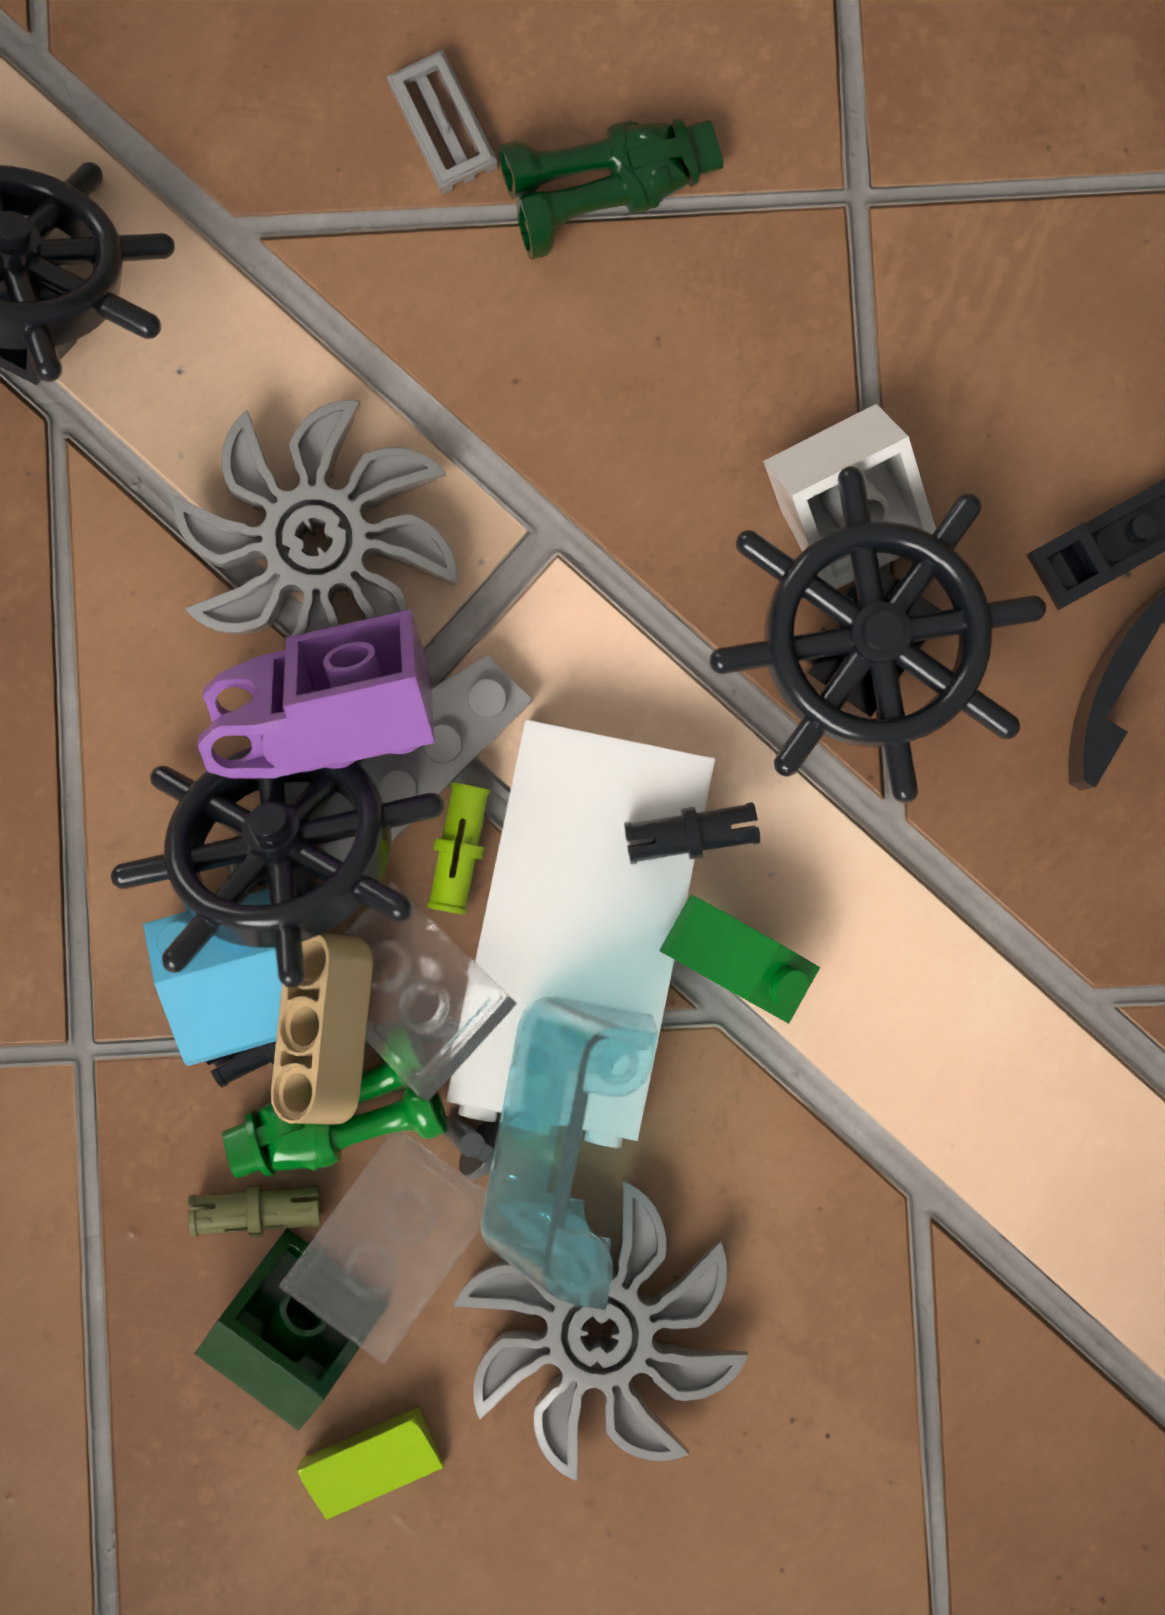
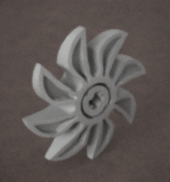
M342 400L318 408L299 424L292 436L289 448L296 471L300 476V483L293 490L283 491L269 470L250 415L246 410L228 431L222 450V470L225 481L235 498L258 511L266 512L264 522L257 527H250L244 523L226 520L174 496L173 500L174 515L180 533L188 545L203 559L213 565L229 569L252 563L257 559H266L268 566L262 575L252 578L242 586L186 607L185 610L199 623L209 629L231 635H248L270 628L284 606L285 598L290 593L300 592L304 594V602L300 607L297 626L292 636L339 626V618L332 605L335 594L344 590L354 594V598L366 619L408 610L405 597L398 585L365 569L367 561L373 556H383L388 560L406 563L457 586V567L454 555L444 537L431 524L409 513L384 519L376 524L364 521V515L371 508L378 507L391 497L445 477L446 472L434 460L422 453L406 448L387 447L362 455L346 487L339 490L328 487L333 477L336 458L361 405L359 400ZM314 528H324V533L332 545L325 553L321 547H318V556L309 555V550L301 539L308 531H310L312 536H315Z
M623 1180V1240L619 1252L618 1267L612 1272H603L597 1268L595 1264V1227L578 1210L551 1200H533L515 1205L513 1207L514 1211L554 1253L562 1269L571 1278V1282L566 1286H555L529 1260L514 1259L494 1263L480 1270L462 1288L453 1307L514 1310L528 1315H539L547 1323V1327L542 1330L522 1329L504 1331L486 1349L478 1365L473 1387L474 1405L479 1419L486 1415L521 1380L538 1371L544 1364H553L562 1373L554 1378L537 1398L534 1411V1430L538 1445L544 1456L559 1472L578 1481L579 1415L583 1393L590 1388H597L605 1393L606 1433L621 1449L635 1457L651 1461H668L687 1456L689 1450L649 1407L631 1379L639 1373L648 1374L653 1378L654 1383L674 1400L689 1401L711 1396L724 1389L742 1370L748 1358L747 1351L686 1348L672 1343L658 1342L653 1336L661 1328H697L708 1320L717 1309L724 1294L728 1272L726 1255L721 1240L713 1245L676 1281L662 1288L656 1295L648 1296L643 1294L638 1287L664 1261L667 1244L662 1216L655 1203L639 1187ZM594 1317L600 1323L606 1322L609 1318L615 1322L612 1324L613 1339L607 1341L603 1336L598 1335L591 1340L587 1336L590 1326L588 1319Z

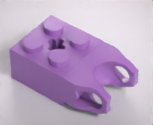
M412 609L286 637L285 650L257 656L217 674L203 688L202 697L208 707L212 723L198 736L197 746L207 772L228 778H277L325 767L331 769L343 768L354 763L356 760L387 753L406 754L420 746L435 743L431 675ZM230 687L245 689L253 697L246 705L235 711L226 710L217 700L218 695ZM224 736H248L252 748L245 757L239 760H228L216 754L213 744Z

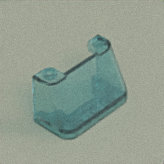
M542 997L531 1002L523 1011L518 1023L481 1218V1233L486 1245L495 1254L556 1298L573 1305L606 1311L612 1280V1258L609 1253L611 1239L598 1236L589 1227L585 1218V1201L570 1198L589 1093L605 1096H626L637 1091L647 1081L651 1071L658 1032L652 1014L561 997Z

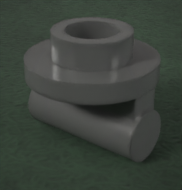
M448 1115V1132L443 1135L461 1152L459 1160L461 1174L471 1180H476L485 1174L490 1175L497 1171L505 1161L509 1151L506 1125L496 1119L495 1122L485 1121L475 1130L460 1115Z

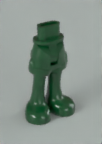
M680 118L674 119L672 125L671 123L650 122L640 124L633 121L622 122L608 127L607 138L555 150H536L516 140L498 146L503 179L511 199L517 198L519 229L524 247L530 259L547 256L554 247L556 230L574 217L588 212L619 206H626L632 213H641L651 208H657L664 198L678 192L687 185L690 187L699 183V175L723 169L721 150L710 120L685 126ZM606 169L610 173L607 177L578 186L555 191L535 192L541 185L567 176Z

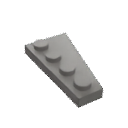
M486 655L431 689L435 743L420 746L406 754L387 753L365 758L360 765L377 786L383 803L425 793L441 795L451 785V782H454L533 702V699L489 655ZM284 783L286 804L291 806L310 783ZM336 792L314 819L356 810V808L343 795ZM411 824L391 828V844ZM355 837L324 843L319 846L326 853L344 861L351 850Z

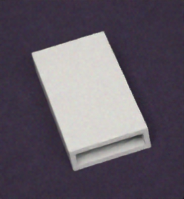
M525 720L446 1102L460 1104L459 1115L489 1122L496 1121L498 1112L523 1117L522 1128L551 1135L559 1134L560 1125L586 1130L585 1141L607 1147L621 1148L623 1138L638 1141L674 959L659 950L687 901L695 859H689L688 853L640 861L637 864L631 865L627 846L652 842L654 838L627 842L624 823L681 816V809L695 807L696 813L705 812L715 758Z

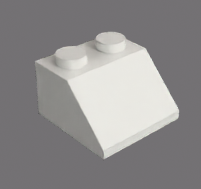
M877 404L763 461L780 510L802 552L819 538L845 527L838 487V475L842 469L849 466L856 467L863 473L871 521L902 523L920 528L931 534L936 530L909 437ZM877 553L879 567L899 558V556ZM851 556L834 562L818 573L817 576L836 589L854 581Z

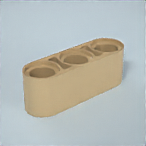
M325 932L302 942L305 979L301 985L295 988H288L282 984L271 1085V1102L279 1118L288 1123L342 1124L353 1116L360 1098L373 970L372 953L369 945L362 938Z

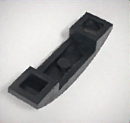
M1165 479L1027 554L1029 561L1057 610L1064 608L1165 552Z
M1165 587L1142 604L1123 624L1100 656L1087 681L1073 722L1068 758L1069 784L1078 790L1095 788L1128 733L1106 718L1161 624H1165Z

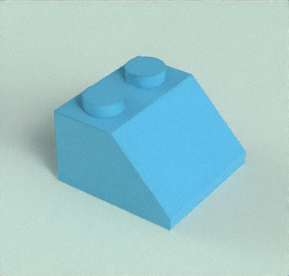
M269 888L250 893L241 904H271ZM186 911L143 924L154 985L182 1060L186 1066L276 1042L282 983L278 978L275 947H247L213 936L183 971L172 973L163 967L162 955L192 920L191 916Z

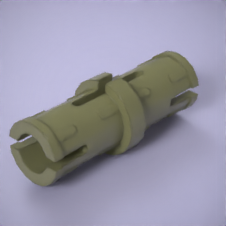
M248 1185L246 1192L199 1196L193 1194L189 1195L188 1206L192 1208V1210H188V1225L191 1237L248 1231L251 1238L263 1237L264 1230L314 1226V1228L321 1227L319 1185L306 1188L262 1191L261 1185Z

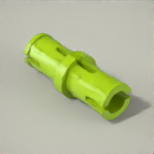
M451 782V794L442 837L434 839L432 850L439 852L430 899L427 901L426 907L466 915V904L476 859H483L485 847L479 846L487 799L490 797L491 790ZM463 820H466L463 839L459 852L455 877L452 878L451 874L457 851L461 824Z

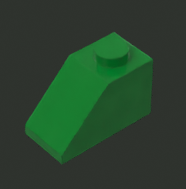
M690 894L659 950L788 1024L821 968L784 945Z

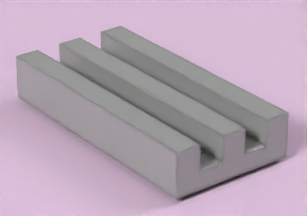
M443 50L386 76L388 85L442 195L452 191L453 185L461 181L465 185L475 180V175L484 170L488 174L498 169L496 157ZM437 71L477 153V156L469 160L427 77L428 74ZM413 81L455 164L454 167L446 170L405 86Z

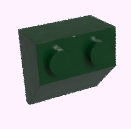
M286 1228L216 1321L194 1354L299 1431L325 1400L389 1303Z

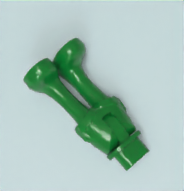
M408 1022L392 1029L388 1038V1058L374 1068L362 1073L358 1105L384 1095L405 1090L403 1098L386 1106L354 1115L346 1122L335 1125L285 1122L275 1113L272 1102H269L260 1108L258 1113L255 1110L246 1113L245 1123L222 1131L228 1163L234 1177L238 1179L259 1170L266 1177L275 1175L277 1171L307 1168L314 1171L318 1168L334 1165L341 1160L342 1149L395 1132L415 1131L420 1137L425 1139H434L447 1133L448 1124L445 1108L438 1091L431 1084L436 1081L433 1068L414 1026Z

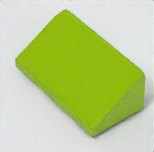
M418 1406L302 1458L297 1472L321 1513L328 1520L444 1468V1463Z

